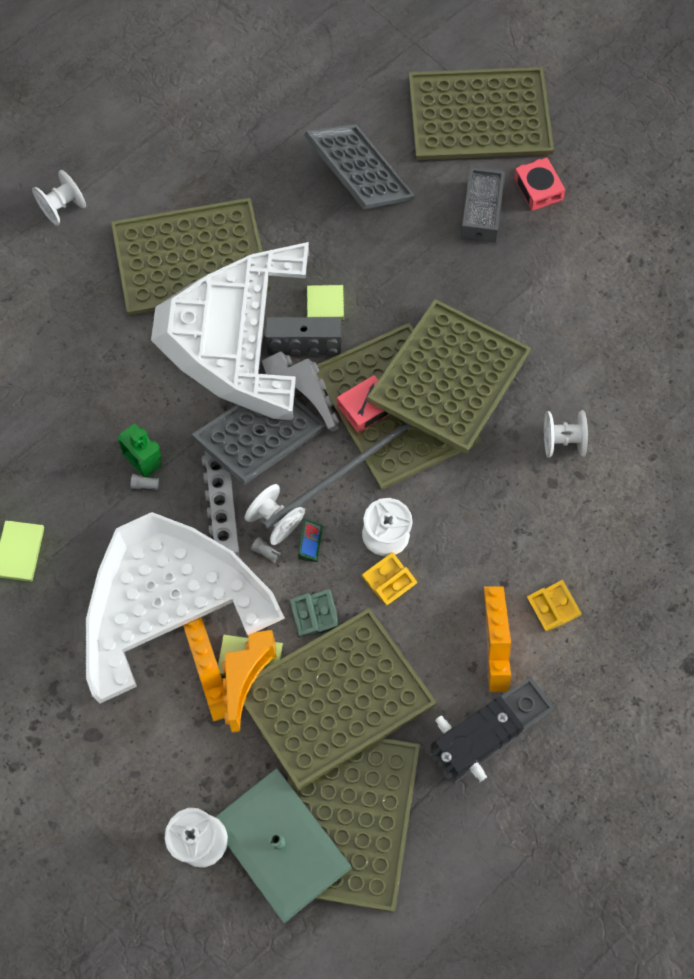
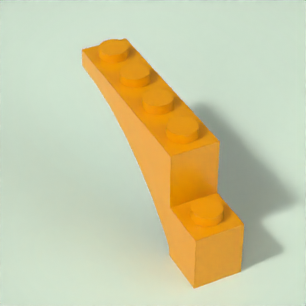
M484 587L489 692H508L511 682L509 662L511 639L504 587Z
M202 617L183 625L214 722L223 719L224 712H228L227 707L225 708L224 695L227 694L223 687V681Z
M272 630L254 632L248 635L249 642H245L246 650L225 653V662H222L223 673L226 674V678H223V687L225 691L227 690V695H224L225 708L227 707L228 712H224L226 725H230L232 732L240 731L242 708L252 683L268 662L273 658H277L276 643Z

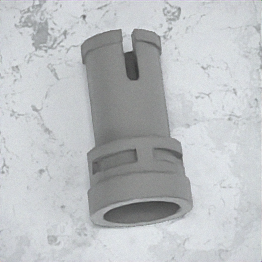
M132 474L131 489L158 490L159 478L142 477V475Z
M258 537L251 547L252 551L257 552L259 555L262 554L273 563L281 555L280 552L269 546L261 537Z

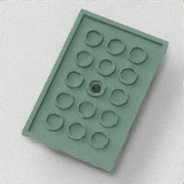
M277 768L215 817L225 826L228 836V847L283 923L287 922L352 869V866Z

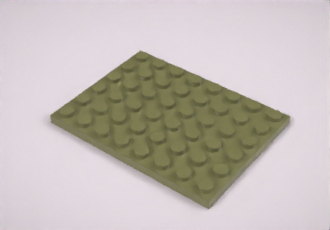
M543 67L409 72L416 160L553 155L554 146Z
M251 198L111 222L128 316L153 312L157 305L198 279L251 254L263 252ZM268 278L267 291H271V289H270V283H269V278Z
M434 299L367 396L366 402L468 454L532 348Z
M410 323L317 364L319 369L318 377L324 381L326 386L325 394L331 398L334 410L360 454L405 421L390 414L362 432L357 433L337 407V397L373 375L378 380L381 378L414 330ZM412 426L365 459L364 462L380 490H383L462 451ZM479 436L472 447L481 443Z
M368 608L262 670L252 683L243 707L296 789L300 790L437 705V702L374 613Z
M383 738L300 790L296 789L288 777V784L352 866V869L315 899L395 913L420 744Z

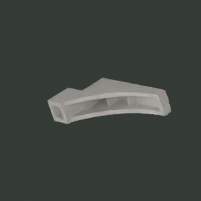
M282 352L261 361L268 375L296 377L295 388L301 391L315 405L328 429L332 432L340 429L338 426L340 420L336 412L333 413L332 400L329 395L326 396L325 394L326 386L324 381L318 377L319 369L315 362L313 363L309 359H305L293 365L289 355L286 356Z

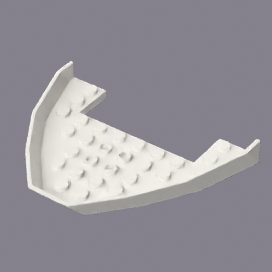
M309 242L251 254L189 284L155 307L151 341L181 371L218 397L273 419L293 420L296 377L258 374L268 277L306 278Z
M151 512L116 528L99 567L86 617V680L92 696L99 703H102L137 687L124 652L234 602L248 635L285 619L273 592L233 551L190 526Z

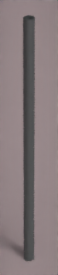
M404 422L262 523L263 527L268 529L287 513L304 504L408 430L412 425Z

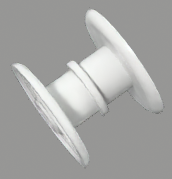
M59 170L58 173L62 185L57 189L52 188V192L45 195L37 187L32 188L38 205L49 220L57 226L60 224V218L56 210L61 207H67L66 204L70 201H73L80 208H86L84 197L79 188L63 170Z
M584 410L579 411L576 424L563 422V425H554L551 412L546 411L544 418V445L547 458L552 456L554 444L563 443L564 446H567L568 443H577L580 456L585 457L588 444V427Z
M271 485L257 496L245 514V521L253 522L260 517L267 520L284 508L283 505L279 506L275 502L280 493L279 485ZM302 507L295 508L273 525L275 528L270 536V543L272 545L280 543L294 531L302 520L305 509Z
M383 498L371 503L366 509L363 518V542L376 555L385 557L391 552L395 555L400 553L409 541V532L413 523L411 512L405 504L392 498Z
M187 808L179 811L170 819L166 827L165 843L168 851L174 858L194 867L205 868L215 864L223 856L227 848L228 836L225 826L219 819L208 815V813L198 808Z

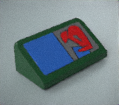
M304 519L298 551L299 560L318 562L323 525Z

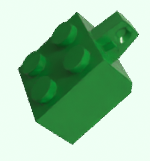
M134 423L119 434L117 440L121 453L142 477H148L163 466L159 445L154 440L151 441L148 438V434L143 427L139 428Z

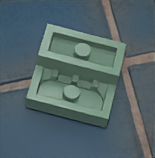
M329 589L313 595L307 593L290 599L299 637L331 631L340 625L332 593Z

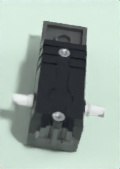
M529 676L453 728L443 716L438 717L435 721L444 734L432 742L430 757L443 770L444 777L446 779L450 778L454 784L471 772L481 782L487 778L481 765L518 740L522 733L552 713L555 707L532 677Z

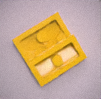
M393 552L361 575L386 606L418 583Z
M563 579L546 589L542 588L527 596L545 631L559 627L582 615Z

